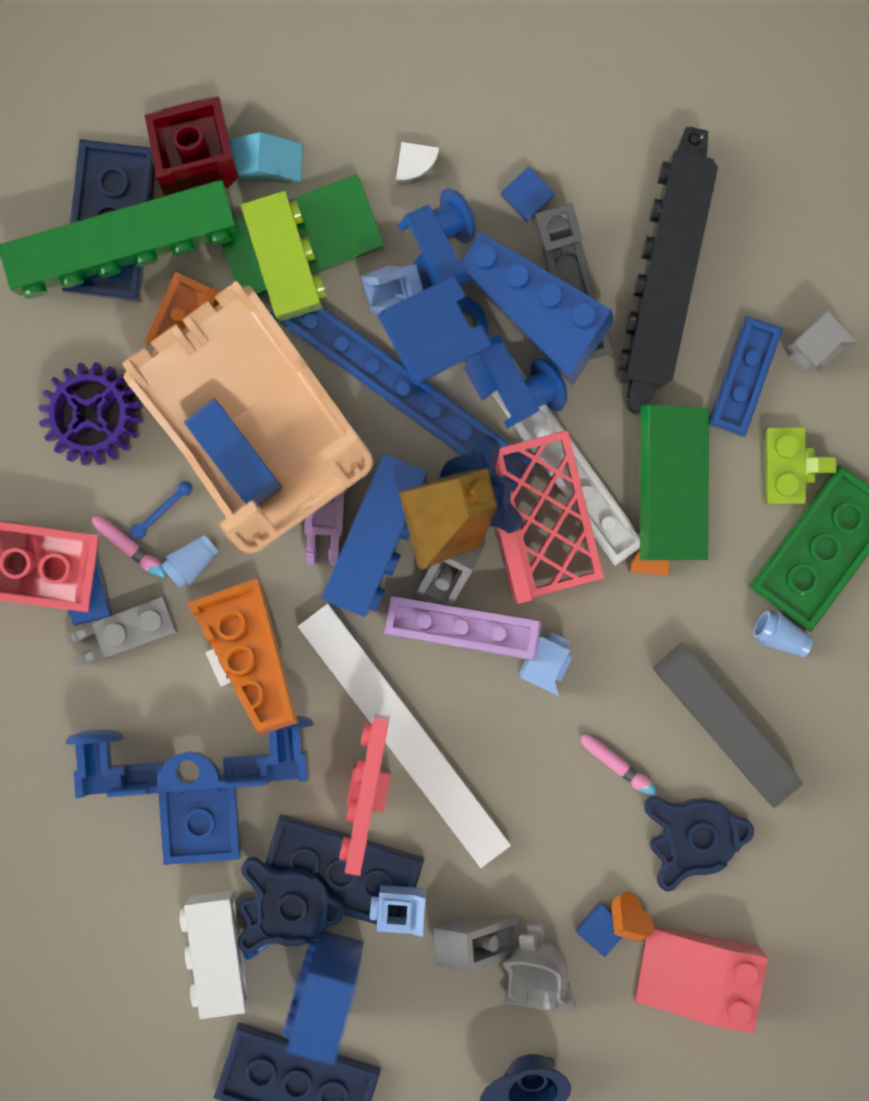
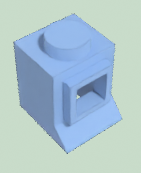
M416 264L405 267L386 266L360 276L371 313L379 314L380 311L423 291Z
M551 631L547 638L540 635L535 661L525 660L519 672L520 678L559 696L555 681L561 682L572 660V657L568 655L570 650L567 648L570 641Z
M380 885L379 897H371L370 920H377V931L407 933L423 937L426 888ZM388 904L407 906V917L387 916Z

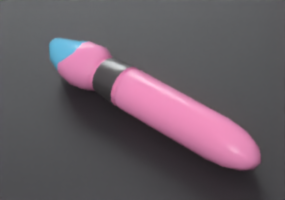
M100 516L92 517V523L96 530L127 556L141 564L143 570L160 578L166 576V572L160 566L162 563L156 557L148 555L143 548L105 518Z
M590 735L581 736L580 739L584 747L615 773L630 782L635 790L650 796L656 794L655 786L646 775L637 773L631 765L598 739Z

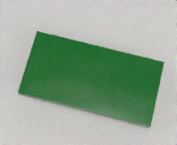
M358 174L289 200H297L304 222L297 224L301 239L309 237L315 259L309 261L313 275L385 248ZM240 218L237 220L240 233L231 235L232 240L221 244L234 280L238 281L242 288L244 286L252 287L257 296L268 293L245 218Z
M641 405L640 560H708L709 408Z
M837 465L836 473L830 474L748 585L751 590L809 632H812L869 555V485L842 465Z

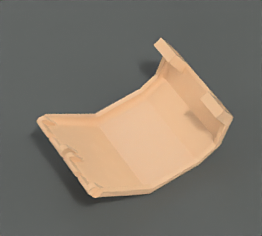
M235 281L214 296L220 303L215 308L207 301L182 319L187 328L182 331L175 324L151 342L152 346L156 349L150 354L143 347L122 362V365L126 369L124 374L126 383L183 453L227 519L221 522L220 526L225 535L241 551L255 553L365 476L372 467L373 459L358 435L252 287L244 286L242 288L238 281ZM213 398L222 406L282 486L280 490L259 506L253 500L247 505L243 502L183 422Z

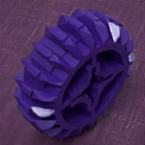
M94 362L89 372L86 364L78 363L76 368L77 376L71 369L65 368L63 369V375L66 381L63 382L53 377L51 383L57 388L56 391H43V396L51 399L50 405L42 404L38 408L41 412L49 413V418L40 420L39 424L45 428L52 427V430L46 433L44 438L48 442L58 440L53 449L56 453L61 454L68 449L66 454L68 461L75 462L80 455L81 464L89 466L94 456L97 465H105V452H107L112 460H118L120 455L116 447L119 446L125 451H130L132 446L125 440L126 437L139 438L140 433L131 429L132 423L143 424V417L133 415V411L143 408V403L140 401L130 402V399L136 396V394L130 387L124 389L127 385L124 375L118 376L115 379V368L109 366L103 372L102 365ZM89 384H103L108 387L102 394L97 393L90 399H85L75 392L82 386ZM115 397L120 408L117 427L112 424L109 418V410L115 404L112 401ZM66 403L70 404L74 413L73 419L68 424L70 428L68 431L64 423ZM82 405L94 409L98 408V411L94 413L98 414L97 420L101 424L90 420L85 421V417H88V415H85L86 409ZM93 429H97L108 437L105 441L90 446H84L76 441L80 435L85 436Z

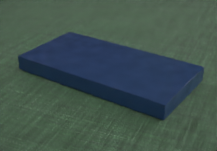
M80 139L70 224L152 200L155 168L151 148ZM135 263L120 267L121 272L113 276L99 277L98 274L84 277L83 284L62 288V291L72 294L140 302L144 266L136 267Z
M280 814L265 864L278 870L294 868L306 870L314 874L323 882L331 895L342 901L344 915L377 925V920H370L371 897H379L380 885L416 888L424 857L367 840L360 876L345 873L347 861L339 860L343 838H351L352 835ZM388 904L387 916L407 917V906Z
M238 1022L214 1095L215 1099L221 1101H372L381 1068L337 1054L335 1064L330 1065L286 1053L289 1038Z

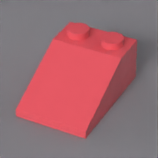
M0 520V601L89 612L99 535Z
M654 927L653 934L645 938L634 1000L635 1002L715 1027L755 1034L768 957L759 945Z

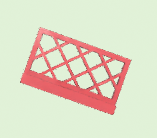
M568 430L500 447L495 466L496 472L499 476L505 475L517 482L513 490H511L510 496L511 503L515 509L514 498L521 486L540 496L529 515L516 509L521 517L526 519L520 530L507 533L495 527L513 600L520 604L531 601L533 597L604 579ZM561 440L564 457L557 468L539 459L546 444ZM538 446L534 455L525 451L526 449ZM520 452L531 459L520 478L507 472L503 455ZM536 462L554 472L543 492L524 482ZM566 464H567L569 476H567L566 474L562 473V470H563V468L565 467ZM559 476L571 482L573 494L565 506L548 496ZM545 499L563 509L552 529L534 519ZM575 501H576L578 513H576L575 511L571 510V507L573 506V504H574ZM568 513L580 519L582 530L575 542L557 533ZM531 523L549 533L538 552L527 547L523 538ZM554 536L572 546L561 565L543 556ZM584 538L587 550L580 546ZM579 550L589 556L593 572L577 576L566 568L576 551ZM527 552L535 556L531 564ZM541 559L558 570L549 584L536 587L532 573ZM563 573L571 577L564 580H560Z

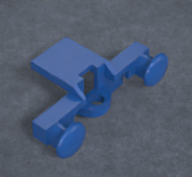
M445 189L440 195V207L432 210L428 204L406 214L397 226L401 232L410 228L422 250V253L412 265L416 264L423 291L380 311L377 316L414 385L465 361L467 365L464 369L481 401L498 391L511 415L504 422L507 429L540 411L539 408L547 405L554 411H561L567 404L568 395L563 377L557 368L545 359L533 360L530 369L531 377L523 380L500 335L491 338L487 337L488 323L484 311L477 302L465 296L460 287L466 284L469 278L448 240L455 237L462 243H468L474 237L476 230L475 217L464 196L454 189ZM462 313L472 317L474 321L473 329L470 328Z
M296 715L298 723L269 732L270 754L224 757V775H220L218 767L211 758L200 752L192 751L176 754L166 763L152 762L112 765L110 742L123 739L119 731L95 729L74 733L68 736L66 744L76 745L77 770L74 771L75 798L106 793L107 797L159 793L164 865L238 860L241 858L237 788L265 786L271 781L299 779V782L308 781L310 778L308 751L302 750L301 728L313 726L314 723L311 718ZM183 761H192L197 765L199 775L195 781L186 782L179 776V766Z

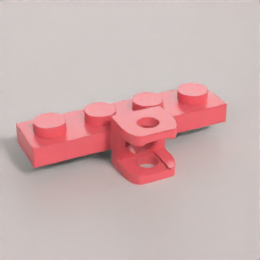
M375 714L373 723L365 722L361 745L368 746L366 761L358 760L357 765L353 767L346 806H349L346 822L354 823L351 838H343L339 860L347 861L345 873L360 876L372 811L384 813L391 772L385 770L380 772L390 716Z

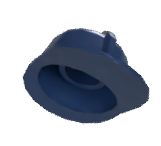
M526 1054L513 1060L503 1077L494 1080L484 1089L480 1096V1101H566L571 1094V1084L565 1075L556 1070L552 1058L538 1054Z

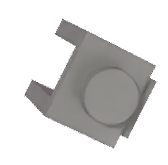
M826 311L808 325L786 348L791 353L789 358L799 370L806 373L813 368L819 370L825 367L843 349L842 347H848L858 341L829 311Z

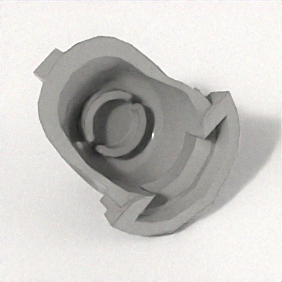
M528 924V935L521 934L519 936L520 946L514 951L512 957L503 963V967L509 973V986L503 1002L545 1011H574L576 1000L574 995H571L572 989L570 983H568V968L564 954L559 948L554 946V943L545 941L543 925Z

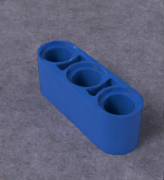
M215 398L183 421L246 505L253 500L259 506L282 488L281 484Z

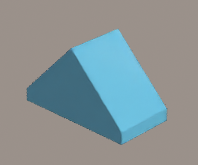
M262 132L230 139L239 175L236 181L302 183V143Z

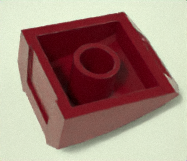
M219 96L191 101L145 115L156 178L164 196L220 180L224 182L228 189L239 177Z

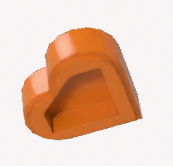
M624 892L613 898L611 909L614 935L641 941L653 934V920L650 914L642 909L638 898L633 893Z

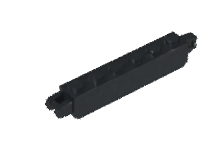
M686 126L677 150L673 151L668 162L662 161L659 169L657 184L663 185L660 199L654 198L649 221L655 222L652 237L646 236L641 254V259L647 260L644 274L638 273L633 296L639 297L636 312L630 311L625 330V334L631 335L629 348H622L617 371L623 372L621 382L629 383L625 406L633 415L641 413V405L652 404L650 400L653 399L654 390L668 384L674 377L718 170L714 160L707 157L708 131Z

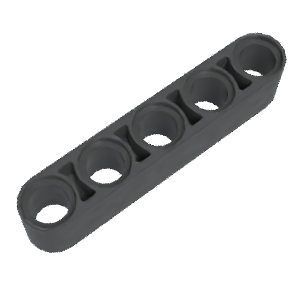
M680 643L652 667L662 681L774 809L804 784L686 646Z

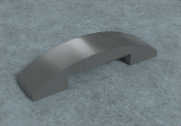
M573 203L536 213L537 229L548 272L597 301L581 244L583 239ZM608 332L590 360L613 353Z

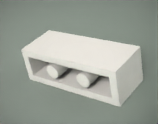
M235 890L190 896L184 904V909H180V926L182 932H188L189 946L185 947V962L188 970L193 969L195 984L190 986L192 1007H198L199 1019L244 1014L250 1003L244 955L237 944L241 933Z

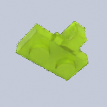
M805 427L764 429L765 504H806V483H815V474L836 473V457H815V448H806Z

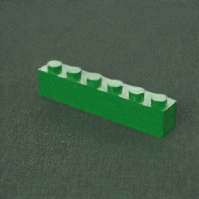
M220 180L1 243L0 257L10 290L20 296L24 295L26 299H31L47 294L46 288L60 284L62 288L81 285L84 283V277L98 274L99 277L116 275L121 272L120 267L135 263L136 267L154 264L158 261L157 256L171 252L173 256L186 255L195 251V245L209 242L212 246L224 244L232 240L231 235L240 233L228 189L224 182Z

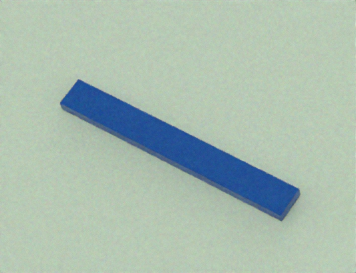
M323 307V309L279 322L460 455L470 454L478 440L489 435L499 442L500 447L511 444L426 381L414 385L404 365ZM272 309L270 314L276 321H278V319L275 317L274 310ZM520 452L503 455L507 472L520 478L531 459ZM510 478L512 482L511 490H513L517 482Z

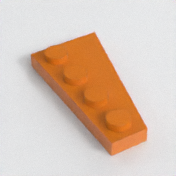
M256 578L187 602L192 614L198 620L205 638L216 653L223 671L228 675L234 686V691L256 731L264 735L298 723L261 581Z

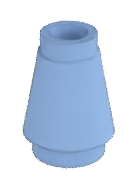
M203 535L199 539L165 556L167 560L160 566L180 589L186 583L189 586L213 559V556L218 553V550Z
M770 611L763 612L753 629V637L759 640L761 646L800 657H805L813 645V638L807 635V633L778 611L773 613Z

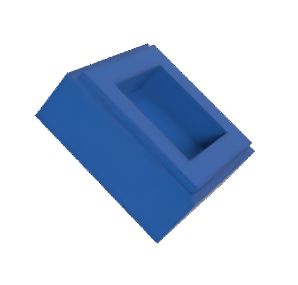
M529 166L501 192L502 198L526 223L555 195Z
M601 901L575 929L576 933L603 957H606L623 938L614 935L612 911Z

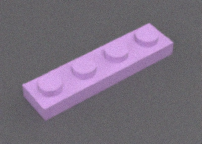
M391 596L384 634L535 661L542 623L536 620Z

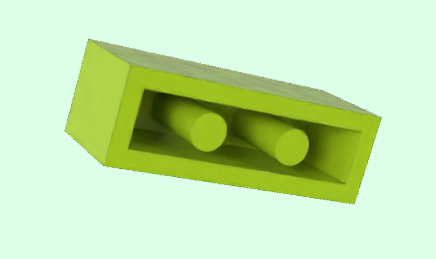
M282 191L241 204L274 314L278 321H285L323 309L320 298L327 296L321 275L313 276L309 261L314 260L315 256L309 237L301 239L297 224L304 221L297 200L289 201L286 191Z

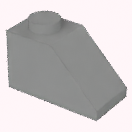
M484 539L481 547L430 566L413 599L453 606L487 540Z
M519 916L458 919L433 928L436 966L468 973L511 958L514 951L520 946Z

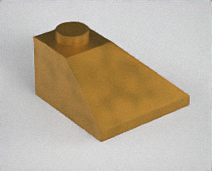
M488 468L454 473L399 492L419 569L428 568L481 547L497 508Z

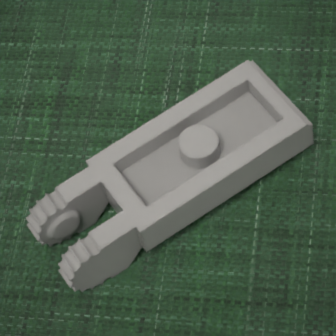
M163 596L111 615V617L91 623L92 626L64 637L67 644H74L83 641L88 636L96 635L100 648L77 654L73 661L75 666L102 656L105 659L178 631L166 598Z

